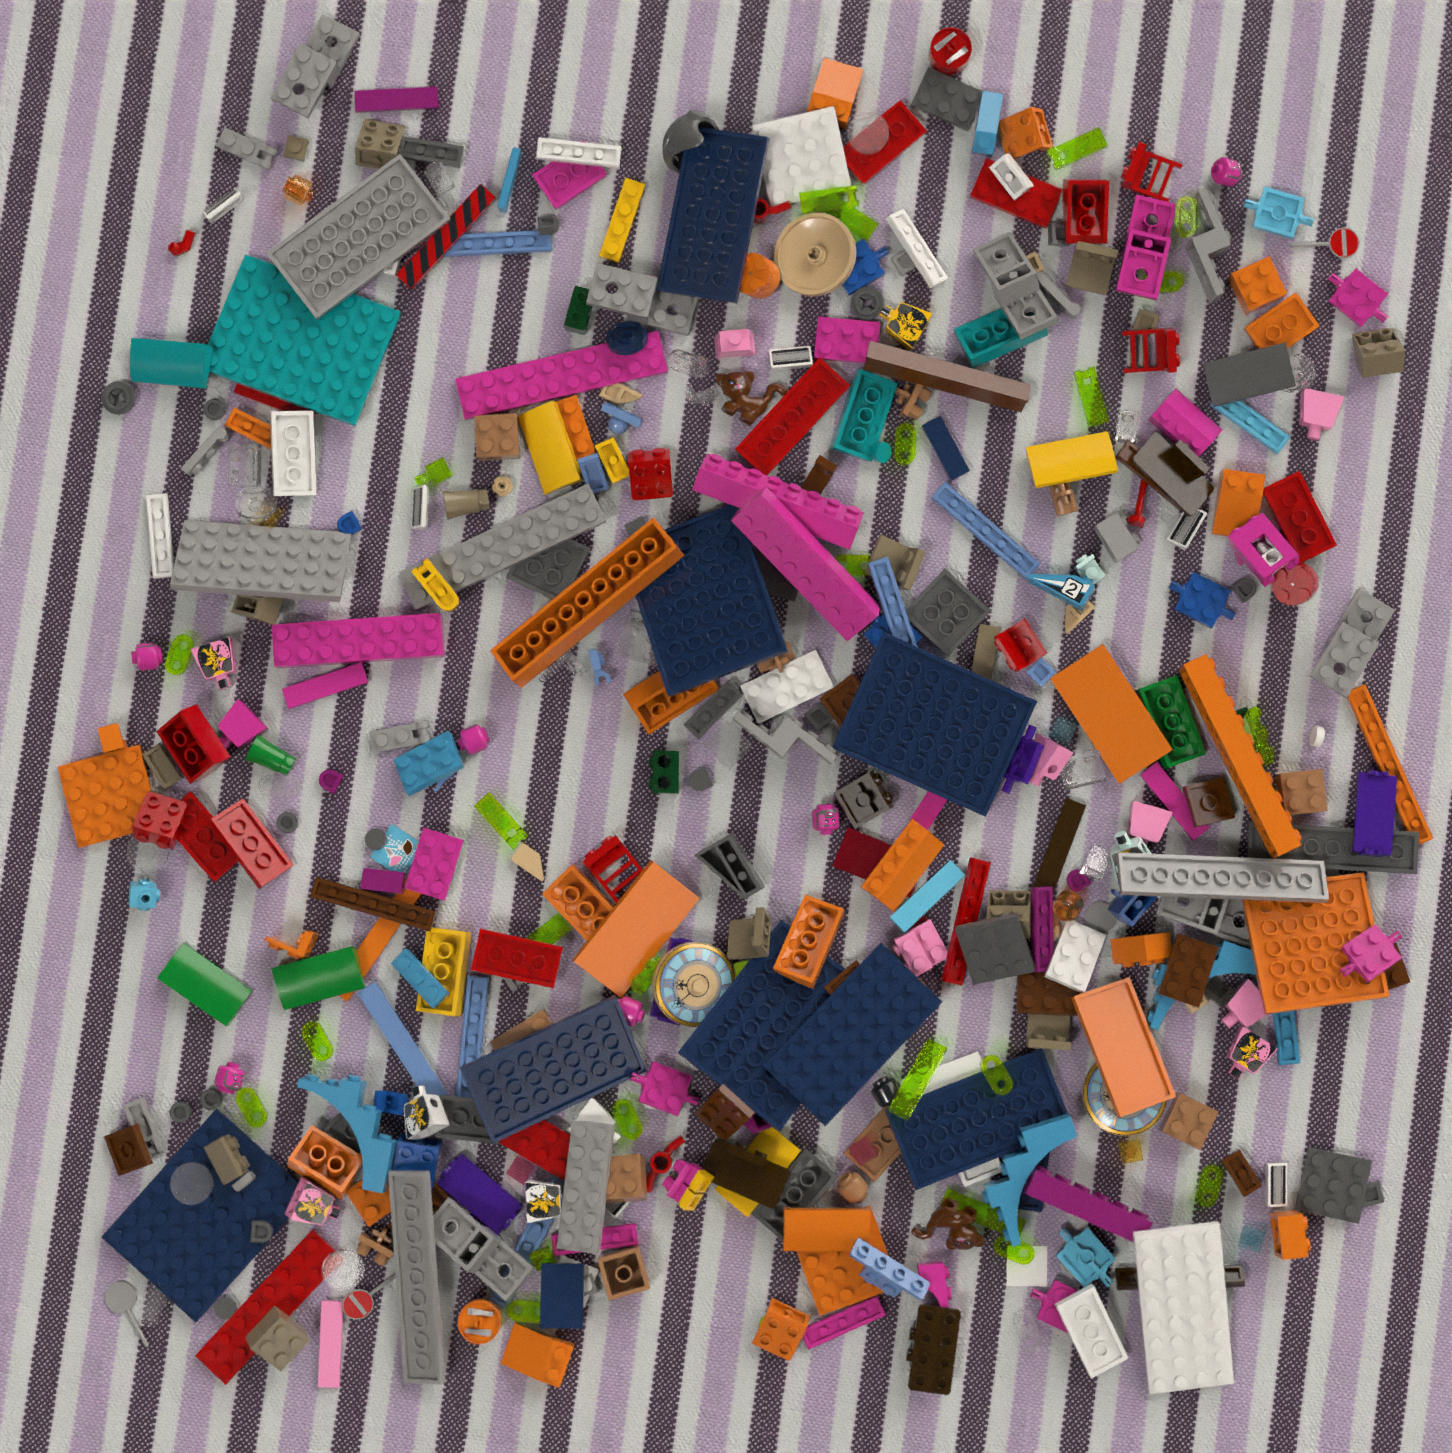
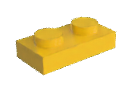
M614 437L595 445L612 484L629 477L628 466Z

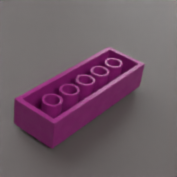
M1036 1165L1022 1189L1027 1195L1131 1242H1134L1133 1232L1150 1230L1153 1224L1148 1220L1149 1216L1135 1208L1129 1211L1128 1206L1115 1199L1111 1203L1109 1202L1110 1198L1095 1190L1091 1194V1189L1077 1182L1072 1185L1070 1184L1071 1180L1057 1173L1055 1176H1052L1051 1171L1040 1165Z

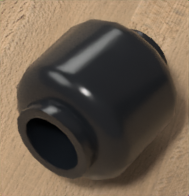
M884 1076L872 1084L871 1093L880 1107L888 1106L890 1108L900 1103L899 1098L903 1092L894 1078Z

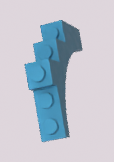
M1222 940L1220 944L1217 943L1215 945L1219 948L1209 978L1229 973H1247L1257 976L1252 950ZM1159 964L1158 967L1154 968L1151 979H1154L1153 984L1160 986L1167 965ZM1158 990L1155 991L1153 996L1154 1008L1149 1010L1146 1017L1149 1027L1156 1030L1159 1029L1165 1014L1176 1001L1157 994Z
M306 1074V1077L299 1078L297 1087L311 1091L326 1099L340 1111L350 1124L362 1154V1189L378 1193L388 1191V1172L393 1167L397 1140L391 1139L392 1136L387 1134H379L377 1136L382 1115L381 1110H376V1106L364 1104L362 1107L367 1081L361 1080V1077L357 1075H348V1077L342 1078L340 1084L335 1079L319 1080V1076L313 1074Z
M1068 1113L1019 1128L1021 1135H1018L1021 1147L1026 1149L1001 1156L1003 1160L1000 1163L1003 1176L1007 1175L1008 1177L983 1184L985 1190L981 1192L985 1204L989 1203L991 1208L999 1206L996 1212L999 1221H1004L1005 1229H1002L1005 1241H1010L1012 1247L1021 1244L1017 1228V1210L1020 1194L1028 1176L1047 1153L1060 1144L1077 1137L1072 1118Z

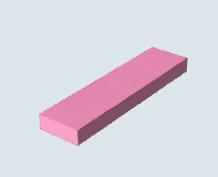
M322 1300L318 1387H340L343 1331L342 1301Z

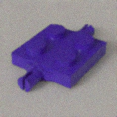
M1028 725L1025 736L1021 737L1004 775L1006 781L1001 791L1010 794L1014 783L1029 784L1044 748V745L1033 740L1037 727Z

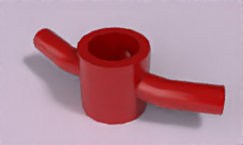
M758 198L757 206L764 208L765 211L763 215H755L754 223H763L767 220L768 215L779 214L791 209L789 201L776 206H769L764 199Z
M681 1135L669 1143L664 1151H658L652 1155L650 1161L652 1169L646 1179L647 1192L652 1193L657 1175L663 1174L670 1169L672 1164L671 1154L686 1142ZM657 1156L666 1157L668 1160L663 1169L657 1168V1164L654 1162Z

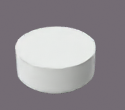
M1314 726L1312 728L1309 739L1310 746L1319 748L1322 745L1325 736L1323 727Z

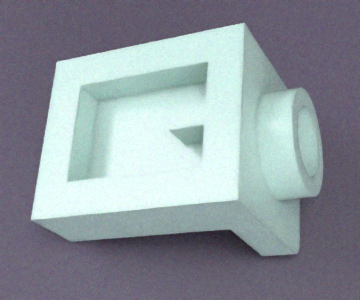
M1085 554L1076 560L1077 565L1073 569L1080 578L1085 576L1092 580L1094 585L1106 575L1094 560V555L1092 554L1088 557Z

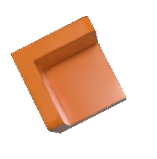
M115 723L97 728L104 753L128 748L126 740L122 738L119 724Z

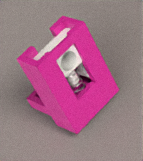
M1263 512L1258 516L1251 517L1244 526L1235 528L1228 536L1229 545L1235 552L1236 561L1240 566L1245 563L1264 587L1275 581L1272 574L1283 566L1291 570L1299 564L1298 553ZM1271 558L1277 559L1276 562H1268Z

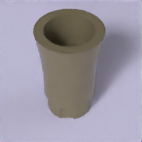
M477 489L455 492L443 491L447 520L466 514L477 513L480 510L490 509L487 489L478 491Z

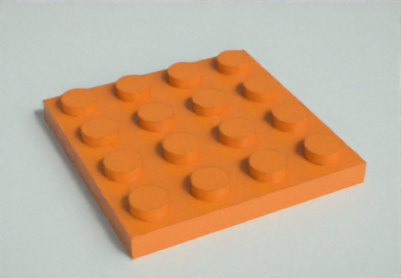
M141 745L58 766L78 848L133 834L132 826L146 793L149 791L153 792L145 760L142 756Z
M866 1206L864 1208L870 1209L869 1244L888 1256L871 1206ZM797 1251L820 1316L884 1293L880 1288L867 1283L864 1278L859 1276L864 1265L849 1256L851 1251Z

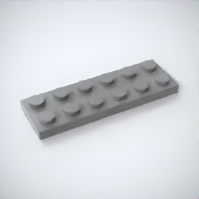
M572 1120L557 1249L600 1254L607 1198L606 1192L615 1125Z

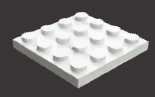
M834 106L752 125L754 135L770 138L763 171L770 206H776L786 201H789L791 204L852 189Z

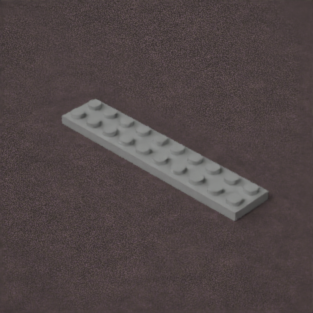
M588 483L428 559L455 593L598 527L606 523V520ZM423 562L399 572L417 611L435 603L411 572L415 567H420ZM429 570L423 574L424 578L429 576L431 572Z
M1119 852L1116 855L1120 895L1327 903L1329 900L1324 861Z
M391 1170L388 1172L404 1383L442 1385L446 1380L430 1171Z

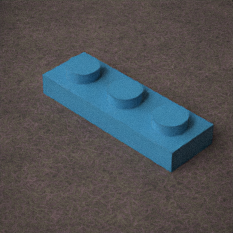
M405 948L391 963L432 1008H436L449 994L409 949Z

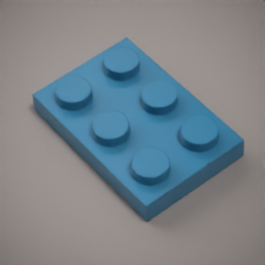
M449 731L393 759L404 790L409 797L464 768L453 736Z

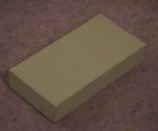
M160 743L142 754L164 790L183 779Z

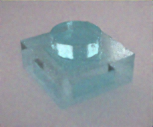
M1058 716L1049 736L1069 744L1077 724Z
M1243 1226L1238 1246L1260 1253L1266 1232Z

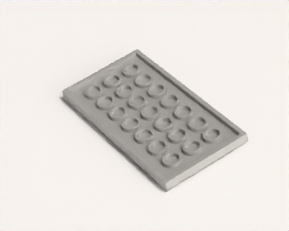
M399 154L266 254L316 320H318L449 223L451 219L406 160Z
M184 520L170 588L171 590L340 602L352 535L351 533L346 534L339 531Z

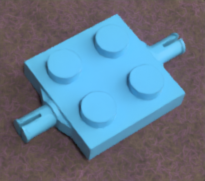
M1268 187L1263 188L1258 202L1245 199V204L1243 205L1245 208L1255 210L1252 228L1289 239L1294 238L1299 224L1312 227L1314 218L1302 215V206L1305 198Z
M1065 1227L1062 1228L1065 1234L1061 1230L1058 1234L1062 1236L1066 1243L1056 1254L1057 1258L1084 1288L1098 1278L1106 1287H1109L1110 1285L1107 1281L1110 1284L1114 1281L1105 1272L1116 1258L1088 1227H1085L1079 1234L1074 1236Z

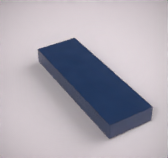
M941 416L921 426L950 481L970 472Z

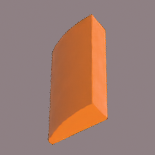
M572 864L542 893L586 941L614 907L613 903L575 864Z
M804 895L773 970L813 989L844 917V908Z
M784 1208L783 1251H851L858 1238L869 1244V1208Z

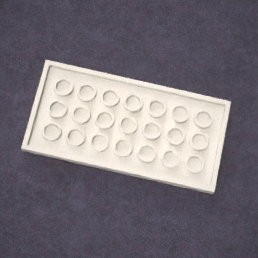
M1219 1222L1133 1232L1149 1394L1234 1384Z

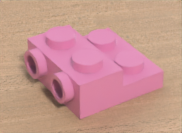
M930 919L893 938L895 944L892 947L896 955L903 957L905 961L903 964L916 977L947 958L948 951Z

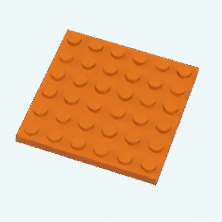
M1364 872L1326 877L1329 895L1327 903L1242 900L1264 1015L1382 999L1390 996L1385 971L1368 983L1355 970L1346 977L1340 972V969L1349 964L1348 958L1341 948L1375 925Z

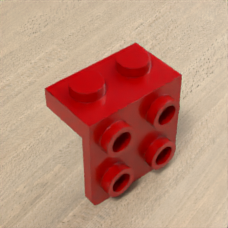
M655 448L652 451L637 449L628 453L631 498L633 500L670 498L673 496L669 449Z
M1026 618L994 636L996 648L1004 654L1006 664L1015 672L1022 670L1048 654Z
M147 792L132 826L133 837L143 843L150 842L162 849L169 848L174 850L177 843L176 832L186 811V802L155 792Z

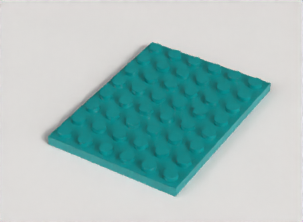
M245 254L208 342V346L213 347L209 373L356 427L400 319L401 311L352 294L320 319L316 320L275 265Z

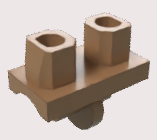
M905 384L903 390L896 388L895 394L899 396L896 403L902 405L904 399L906 400L899 416L919 419L923 409L914 403L917 398L926 403L932 391L920 384H915L910 394L908 392L911 386Z
M1070 482L1049 486L1057 517L1078 511Z
M790 642L786 643L787 653L757 664L761 673L776 668L779 673L784 672L782 666L795 659Z
M384 1227L382 1232L374 1229L371 1235L378 1239L363 1232L358 1238L360 1242L356 1252L366 1257L370 1249L373 1248L379 1251L374 1262L384 1266L394 1256V1248L382 1242L390 1244L392 1238L386 1235L388 1229Z

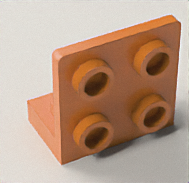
M1030 107L999 120L998 132L1004 153H1009L1013 159L1036 150L1048 151L1053 149L1042 109Z
M306 930L305 933H301L296 942L299 945L298 947L273 936H266L264 940L269 942V947L278 951L285 949L288 951L287 955L296 959H302L303 957L310 956L319 933L312 930Z
M771 1298L752 1344L791 1361L807 1329L810 1315Z

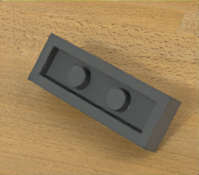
M402 136L399 154L406 160L461 168L464 147Z
M727 680L684 726L699 740L743 694Z

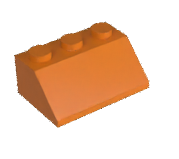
M313 1125L310 1126L288 1158V1168L340 1200L343 1199L363 1165L362 1155Z

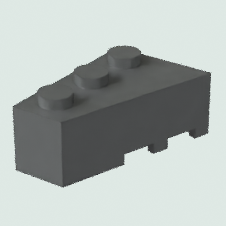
M734 833L727 835L694 855L743 899L765 888Z

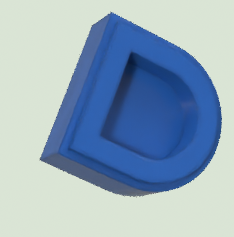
M353 511L342 515L337 522L338 530L346 534L351 533V535H354L363 530Z

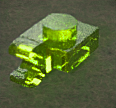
M442 457L424 466L427 472L416 476L414 479L418 486L425 485L430 481L436 486L450 479L453 475Z

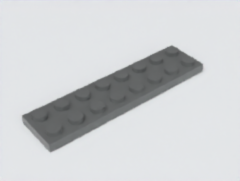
M1248 822L1246 858L1271 859L1254 822ZM1291 824L1293 829H1297L1302 837V841H1300L1301 846L1275 858L1324 861L1325 869L1417 874L1419 832L1393 830L1392 855L1384 856L1383 858L1358 855V853L1352 852L1354 828Z

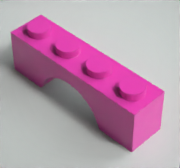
M943 1261L917 1263L918 1275L930 1282L928 1290L937 1297L938 1305L949 1308L948 1300H952L950 1287H946V1279H949L948 1266H944Z

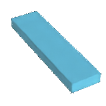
M1241 400L1213 407L1212 403L1210 404L1212 408L1275 454L1281 451L1290 436Z
M950 860L905 902L890 919L905 933L964 878L965 874Z

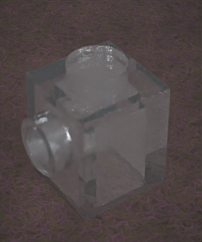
M442 161L439 163L433 162L426 167L427 170L424 171V175L437 197L455 187Z
M1093 844L1086 854L1079 873L1099 881L1104 873H1108L1111 868V852L1101 845Z

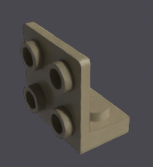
M364 119L355 147L356 166L380 169L398 155L405 126Z
M1077 241L1066 286L1106 295L1113 265L1119 250Z
M880 535L869 562L888 557L898 588L910 591L925 551L919 548H908L886 536ZM867 566L865 574L872 577L869 566Z
M764 907L756 908L755 916L751 919L730 921L727 951L729 960L769 957L771 917Z
M1028 1014L1025 1046L1070 1051L1069 1030L1071 1016Z

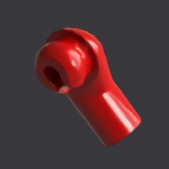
M185 230L183 240L177 243L171 242L168 246V251L174 256H180L189 252L196 233Z

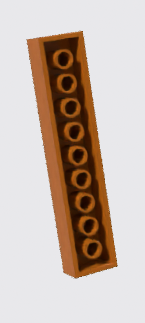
M653 517L490 651L510 679L522 688L685 555Z
M1207 654L1184 664L1179 669V673L1271 859H1275L1301 846L1300 841H1302V837L1297 829H1293L1290 823L1293 821L1288 810L1284 811L1281 805L1283 799L1280 793L1273 789V779L1268 771L1265 772L1262 766L1264 761L1260 753L1255 752L1253 748L1254 741L1249 733L1246 734L1243 728L1245 726L1243 718L1240 714L1237 715L1233 708L1235 707L1233 698L1230 695L1227 696L1224 690L1226 688L1224 680L1221 676L1218 677L1215 672L1217 668L1214 660L1211 657L1208 658Z

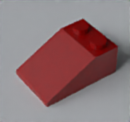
M1063 179L1062 202L1065 244H1076L1077 241L1089 244H1107L1110 180Z

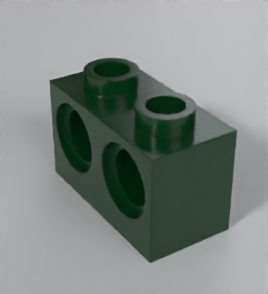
M574 286L564 322V329L566 331L585 336L593 306L586 305L590 289Z
M654 751L653 755H649V768H653V776H649V789H653V794H679V751ZM662 756H667L670 759V765L666 768L658 765V760ZM662 777L670 780V785L666 789L658 786V780Z

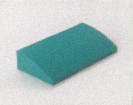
M1001 308L954 329L958 342L972 369L1048 336L1047 328L1020 340ZM1029 312L1025 316H1033L1035 313Z
M131 338V381L207 389L213 347L201 343Z
M862 369L855 370L829 449L872 462L871 450L873 445L879 442L898 383Z

